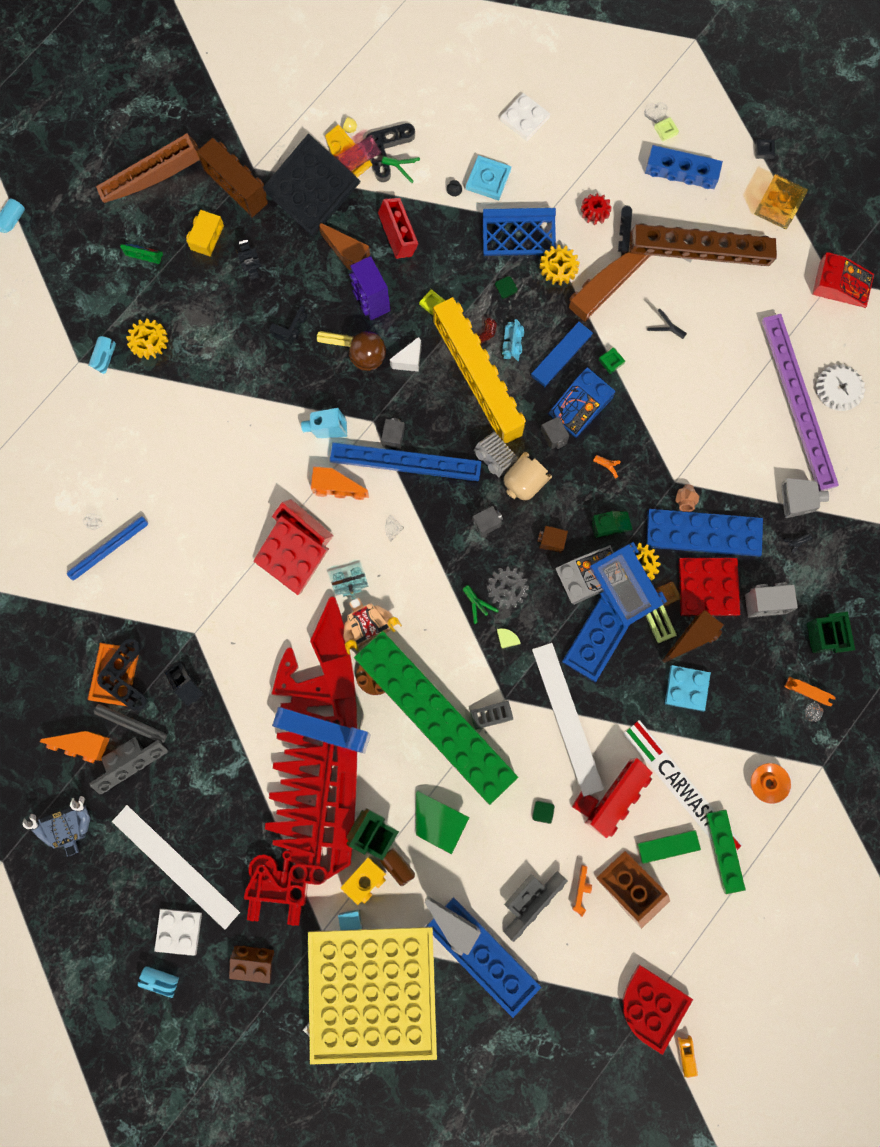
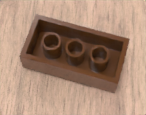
M212 138L197 151L204 171L251 217H254L268 204L267 194L263 189L264 184L258 177L254 178L249 168L245 165L242 166L233 153L230 155L222 142L218 143Z

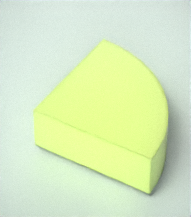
M497 629L501 649L521 644L519 638L512 631Z

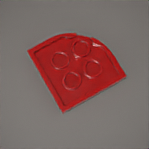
M638 964L624 991V1016L636 1037L663 1055L693 999Z

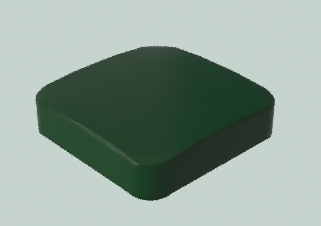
M510 276L495 283V287L502 299L517 293L518 289Z
M536 801L532 819L537 822L551 824L555 808L554 804Z

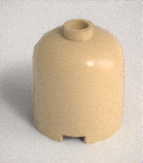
M524 452L504 476V484L508 488L506 493L513 499L516 497L525 501L531 499L552 478L550 474L546 475L548 471L535 458L533 461L527 458L529 456L527 452Z

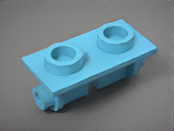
M515 319V323L508 322L505 326L504 339L510 341L503 343L502 355H504L503 358L511 359V356L519 361V355L522 353L521 339L524 336V327L517 319Z

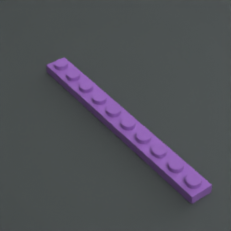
M782 314L765 317L762 323L814 480L818 483V490L824 491L836 488L839 484Z

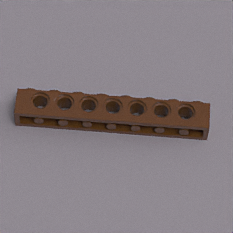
M644 223L635 224L630 232L631 254L768 267L777 259L776 238H770L769 236L740 235L733 232L720 233L714 230L682 229L681 227L669 228L663 225L649 226Z

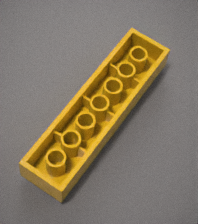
M452 297L433 307V322L493 430L507 444L522 436L524 423L526 422L525 418L515 408L517 405L512 396L509 397L506 392L508 389L503 380L500 381L497 375L499 373L494 364L491 365L489 362L488 352L486 349L481 348L480 338L477 333L474 334L472 332L471 322L463 316V309L460 303H456Z

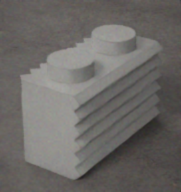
M496 432L491 433L478 442L474 449L478 459L483 460L488 465L489 471L492 474H496L498 478L508 472L519 459Z

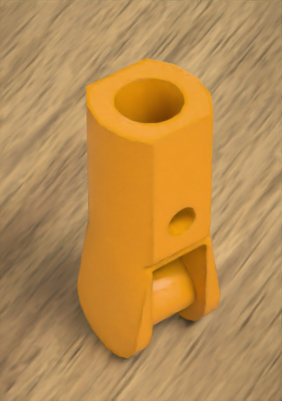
M691 1035L684 1039L677 1037L684 1077L698 1076ZM689 1047L690 1052L684 1053L683 1048Z

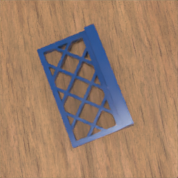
M556 208L483 209L484 256L544 255L546 250L540 244L545 239H548L554 249H556ZM551 222V230L546 234L540 226L543 223ZM494 223L498 230L492 235L487 230V224ZM507 223H513L517 227L511 234L504 229ZM525 223H531L535 227L529 234L522 228ZM501 230L508 236L503 243L495 238ZM518 230L526 236L520 243L513 237ZM536 230L544 236L538 243L531 237ZM493 239L499 247L496 250L487 251V244ZM510 239L517 245L514 250H508L504 246ZM527 239L535 245L531 250H526L522 246Z

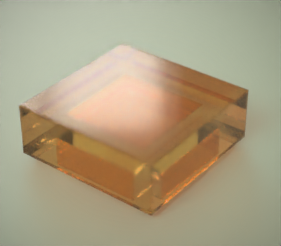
M674 582L655 589L657 593L662 591L667 602H663L664 607L681 599Z

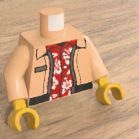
M360 598L351 601L349 604L353 613L347 616L348 620L344 624V640L347 653L350 654L349 651L352 648H356L358 652L359 647L372 641L382 631L385 633L391 630L395 632L393 627L397 624L401 627L402 624L398 618L379 605L373 606L370 603L363 606Z

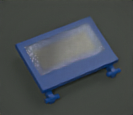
M634 542L589 566L603 589V592L600 593L605 604L610 602L624 627L664 605L663 602H667L662 591L656 592L635 553L639 551Z

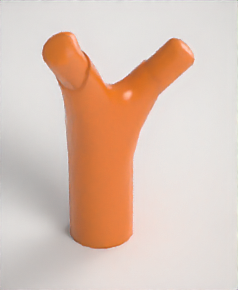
M596 455L593 462L603 465L613 473L615 478H618L613 466L620 464V460L612 461Z

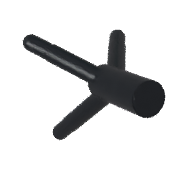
M659 308L658 312L670 327H649L647 331H671L681 339H684L687 333L674 325L665 312Z

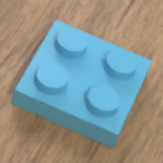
M478 155L466 184V190L499 201L512 166Z
M670 666L665 704L705 711L711 672Z

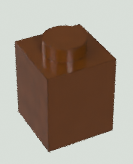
M545 526L544 531L540 530L538 542H541L540 548L562 553L568 531Z

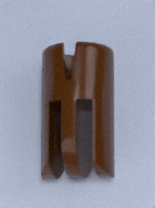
M395 848L387 852L384 860L379 859L400 886H404L414 879L415 872Z

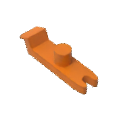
M790 676L785 685V688L827 706H832V703L828 701L829 698L835 699L833 695Z
M581 865L575 904L572 908L581 917L586 912V909L581 906L583 892L591 894L592 884L585 883L587 866Z

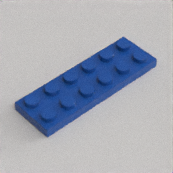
M656 509L648 510L646 545H649L648 548L758 557L762 555L763 518Z
M453 897L445 907L480 928L481 933L468 955L463 953L461 956L454 952L434 918L425 927H433V936L514 1018L540 990L541 986Z

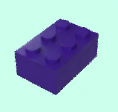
M370 256L351 265L352 273L349 275L354 289L352 291L356 300H360L364 315H368L370 320H373L390 312L388 287L372 257Z

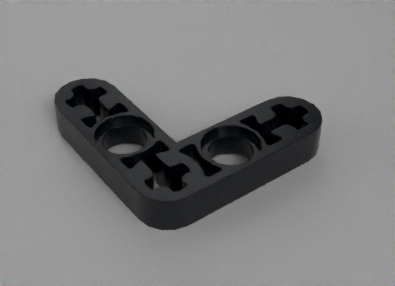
M405 123L371 132L366 136L367 151L375 177L379 182L389 181L391 169L390 165L382 164V159L377 161L373 157L376 154L387 157L386 148L413 141L415 139V127L412 124ZM393 134L395 139L389 141L386 139V136ZM371 140H374L376 142L377 148H374ZM381 166H383L386 175H382L380 172Z
M127 639L100 672L97 682L101 688L132 710L143 711L148 706L147 697L121 679L141 651V645L138 641ZM129 644H134V652L129 651V648H127ZM121 653L127 654L126 656H129L130 658L127 659L126 657L122 656ZM117 659L124 660L123 668H115L114 663ZM111 676L109 679L116 683V685L112 686L108 683L104 685L105 680L103 678ZM121 686H126L128 689L127 694L123 697L119 696L118 689ZM131 696H133L136 699L142 698V706L137 705L135 707L136 702L129 698Z

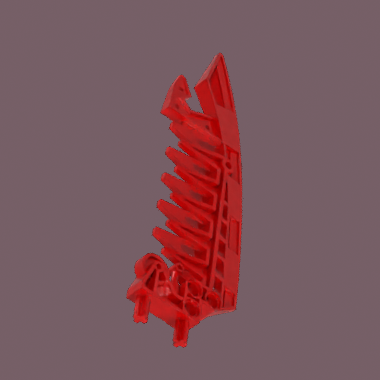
M332 596L328 599L310 640L324 675L296 683L291 675L299 666L293 649L287 648L278 666L272 695L291 697V703H281L280 708L348 728H357V704L352 659L345 648L344 624L336 598ZM333 706L334 716L325 717L308 712L307 709L309 707ZM292 732L277 733L276 739L306 748L285 749L284 754L304 760L273 762L272 769L303 778L281 779L280 784L300 790L269 793V799L298 807L294 809H280L276 813L297 821L265 823V830L296 839L273 840V845L288 849L283 853V871H278L276 860L267 854L258 855L250 862L249 875L251 880L244 895V899L249 900L247 920L259 921L261 901L289 904L287 924L299 926L301 906L306 904L308 884L321 885L327 879L351 865L352 848L346 845L348 841L346 837L355 823L356 751L337 746L338 762L333 761L335 745L323 742L322 747L304 741L306 736ZM320 765L319 776L300 771V767ZM333 766H338L337 782L331 781ZM330 786H337L336 802H329ZM317 795L315 806L299 802L296 798L297 796ZM328 806L336 807L335 822H326ZM313 825L312 837L294 832L292 828L294 826ZM326 826L334 827L333 843L324 842ZM323 847L332 848L330 871L326 866L321 865ZM290 862L295 863V865L292 866L289 871ZM297 867H301L304 870L303 878L295 876L294 871ZM317 869H321L324 872L323 880L315 878L314 873ZM294 888L301 890L302 896L300 899L293 897L292 890Z

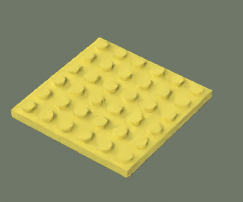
M433 927L309 931L310 1064L437 1060Z

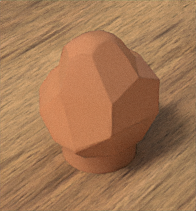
M686 484L682 489L678 490L675 501L679 504L681 511L690 512L695 509L699 501V495L696 493L693 485Z

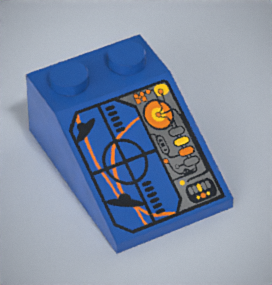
M587 367L572 383L548 415L553 419L559 416L565 429L577 438L613 399L616 391Z

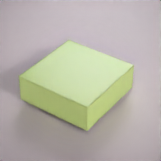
M671 117L656 123L654 126L662 142L679 133Z

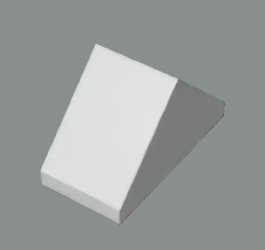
M420 338L415 339L390 359L392 369L419 371Z

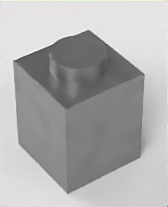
M559 416L542 424L540 431L550 449L555 447L559 449L567 444L569 434Z
M396 418L385 420L381 439L382 446L401 449L405 430L404 422Z
M493 506L472 516V522L480 537L501 527V520H503L499 510L495 511Z

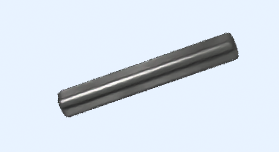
M98 704L94 710V714L155 741L159 740L161 743H164L167 739L166 733Z

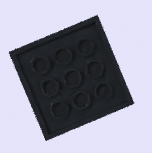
M308 133L264 185L263 189L272 200L314 237L320 230L319 225L321 223L325 225L361 181Z

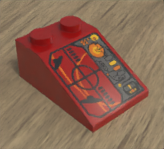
M827 252L819 263L812 295L866 308L874 274L844 256Z

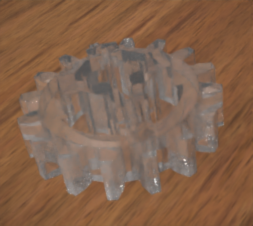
M509 567L506 568V571L499 568V574L493 572L494 579L489 578L488 580L492 585L487 586V590L492 591L488 594V597H494L493 604L498 601L500 608L505 604L506 609H509L510 604L516 608L517 601L521 604L523 603L521 597H527L528 594L524 591L529 589V586L524 585L528 580L527 578L522 579L523 572L517 574V568L510 571ZM508 576L514 577L516 580H512ZM500 578L501 585L495 588V584ZM505 584L513 586L510 592L507 589L504 590ZM520 587V594L516 597L515 590ZM499 596L507 597L508 600L502 599Z

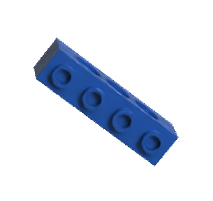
M652 145L645 174L652 177L666 178L669 181L683 182L687 185H697L705 189H715L723 161Z

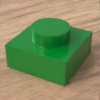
M615 347L599 358L600 363L609 374L625 364V360Z

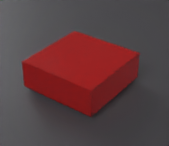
M581 791L572 808L589 818L599 800L591 795L583 796Z

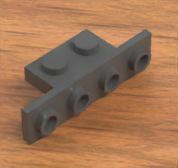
M134 737L101 758L106 773L89 784L96 792L103 794L156 759H159L168 750L159 740L142 749L140 741Z
M558 871L544 886L531 874L504 904L517 916L503 931L512 942H515L523 934L524 930L536 920L539 913L550 904L554 896L568 882Z

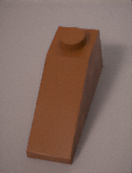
M322 223L319 225L322 237L349 270H351V265L370 256L368 245Z

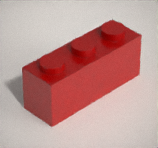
M400 198L384 199L378 215L396 259L412 257L418 246V241Z
M292 499L282 502L272 515L276 521L279 520L280 516L285 515L325 546L334 536Z

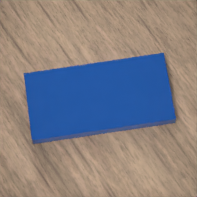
M602 597L599 599L562 663L594 682L599 678L629 625L626 627L622 625L610 602L605 604Z

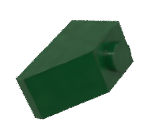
M611 511L594 515L591 519L595 539L633 530L628 512Z

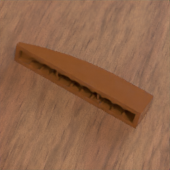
M187 133L99 184L96 188L102 202L106 203L141 191L199 161L200 159L197 154L199 148L196 142Z
M630 252L624 254L599 272L592 280L588 279L583 284V289L579 293L576 291L570 297L569 308L585 322L651 255L631 254Z

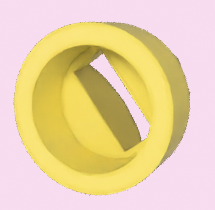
M347 117L343 130L347 133H354L357 123L354 119Z

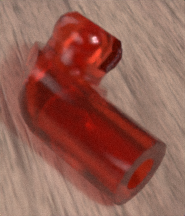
M487 318L484 321L485 331L478 335L481 341L480 344L495 336L497 324L494 319Z

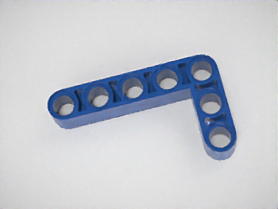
M280 707L277 708L272 724L273 727L363 754L366 753L371 736L369 732L357 728H348Z

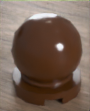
M364 331L358 333L349 344L350 360L355 367L362 371L377 369L385 358L386 346L384 340L374 332Z

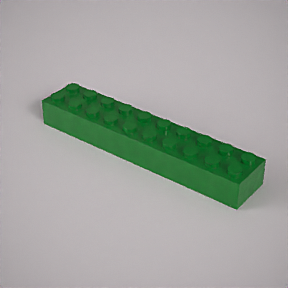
M384 631L354 657L356 662L487 804L491 805L519 778Z

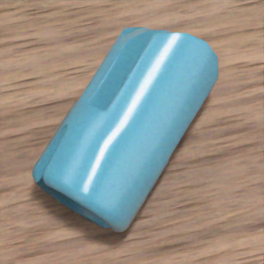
M10 198L0 211L1 233L11 231L25 211L24 206L18 201Z
M98 337L88 366L105 374L116 346L115 341L111 343L110 338Z
M146 966L139 977L141 981L138 982V986L173 998L179 977Z

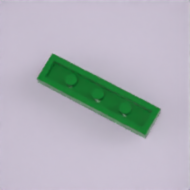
M727 810L706 813L724 894L746 891Z

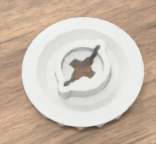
M835 364L826 368L819 375L816 383V391L820 400L827 407L837 411H847L856 407L864 398L866 389L864 388L865 382H863L862 376L857 373V370H853L851 366H844V364ZM839 384L845 385L844 391L837 388Z

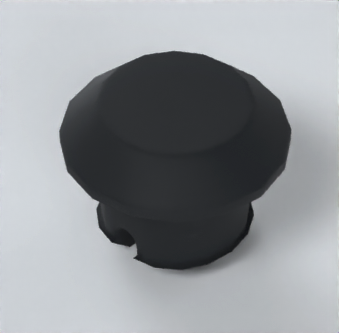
M457 180L450 181L447 185V193L450 196H459L462 193V185Z

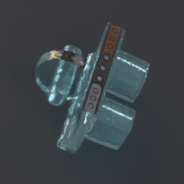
M360 567L350 570L352 575L350 577L344 578L342 572L333 574L331 584L335 596L343 594V597L351 595L352 600L356 599L355 593L362 592V588L369 587L365 572L363 573Z

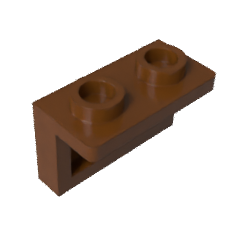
M234 946L230 957L229 979L270 984L274 950Z

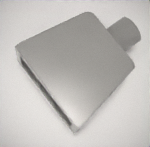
M787 478L781 483L785 518L815 512L820 508V502L829 501V492L819 491L816 481Z

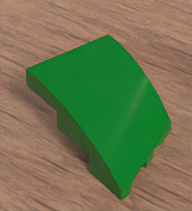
M417 791L416 836L452 854L470 817Z

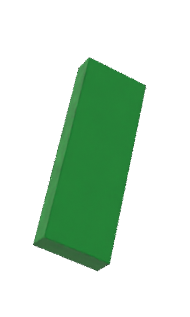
M696 830L637 843L642 864L701 850Z

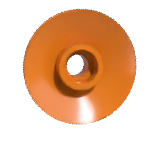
M767 763L757 767L751 776V789L759 800L775 804L783 801L788 796L791 789V780L784 768L777 764ZM767 780L772 782L771 787L766 786Z

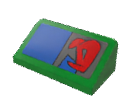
M130 243L121 244L120 246L125 256L160 264L163 255L162 251Z

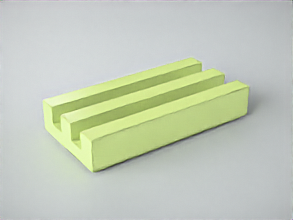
M663 605L659 607V610L670 632L669 635H667L656 609L652 613L663 635L662 638L651 613L645 615L658 643L677 636Z

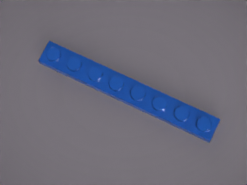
M332 443L330 463L479 481L481 461L340 443Z

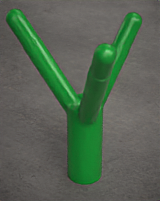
M383 156L382 164L395 166L410 183H413V179L399 164L415 163L420 161V158L398 160Z
M469 585L463 588L464 593L472 602L474 624H477L476 605L486 616L488 612L484 607L496 613L499 611L497 608L478 599Z

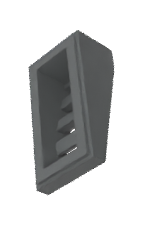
M509 700L470 711L475 730L514 720ZM500 707H504L506 718H503ZM492 709L497 710L498 720H495ZM485 711H489L490 722H487ZM481 712L483 724L479 723L477 713Z

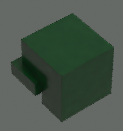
M848 612L827 614L825 618H817L807 623L812 653L828 651L841 653L855 650Z
M366 808L365 811L361 810L348 833L346 845L364 855L368 852L384 860L399 831L384 822V817Z

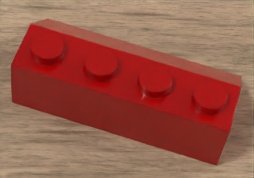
M638 758L630 759L585 824L604 838L612 837L618 829L617 823L620 819L623 821L630 811L627 809L631 803L635 804L639 800L641 789L643 787L646 788L652 781L650 776L653 772Z

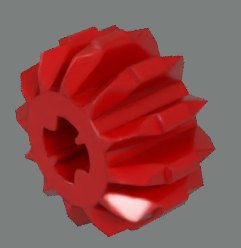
M597 192L595 196L589 194L588 198H584L580 209L582 217L587 218V223L594 221L593 223L596 225L597 221L603 224L604 220L609 218L612 207L610 199H605V194L600 197Z

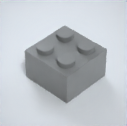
M786 582L777 583L774 587H768V584L756 585V588L750 589L751 591L745 594L748 617L783 615L798 608L794 585H787Z

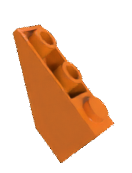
M313 467L311 490L316 496L326 497L327 495H334L336 498L351 496L356 500L369 498L367 489L333 468Z
M84 731L41 739L40 742L47 744L45 748L54 751L60 748L65 750L64 754L76 757V754L83 756L82 760L94 763L95 760L102 761L101 758L104 756L110 738Z

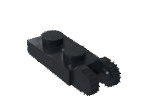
M630 205L623 206L621 210L619 236H623V239L618 243V252H621V256L629 252L632 208Z

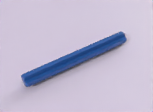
M143 516L139 517L68 570L67 576L71 580H76L148 526L147 520Z

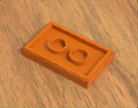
M100 643L88 700L126 706L101 688L97 682L98 675L118 650L119 645ZM127 647L129 651H135V648ZM121 653V655L126 657L127 659L130 658L129 656H126L127 654ZM138 656L121 678L131 686ZM117 659L114 663L115 668H123L124 660ZM111 676L103 678L105 680L104 685L106 683L112 686L116 685V683L109 679ZM121 686L118 689V695L121 697L125 696L128 692L126 686Z

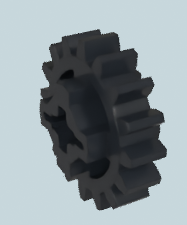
M247 238L240 239L241 249L237 250L243 272L248 271L251 280L258 278L257 268L261 267L255 246L250 247Z

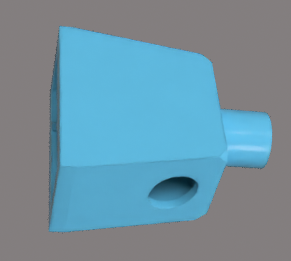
M339 408L311 412L310 420L301 422L303 433L312 432L316 438L347 437V419Z

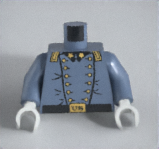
M80 796L79 803L75 802L74 798H72L69 808L41 818L37 823L36 815L30 814L32 822H28L24 818L23 826L26 829H31L48 846L53 848L64 846L68 857L79 853L76 841L85 838L91 817L86 806L83 805L85 798Z

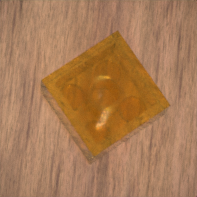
M775 174L754 215L787 230L808 189Z

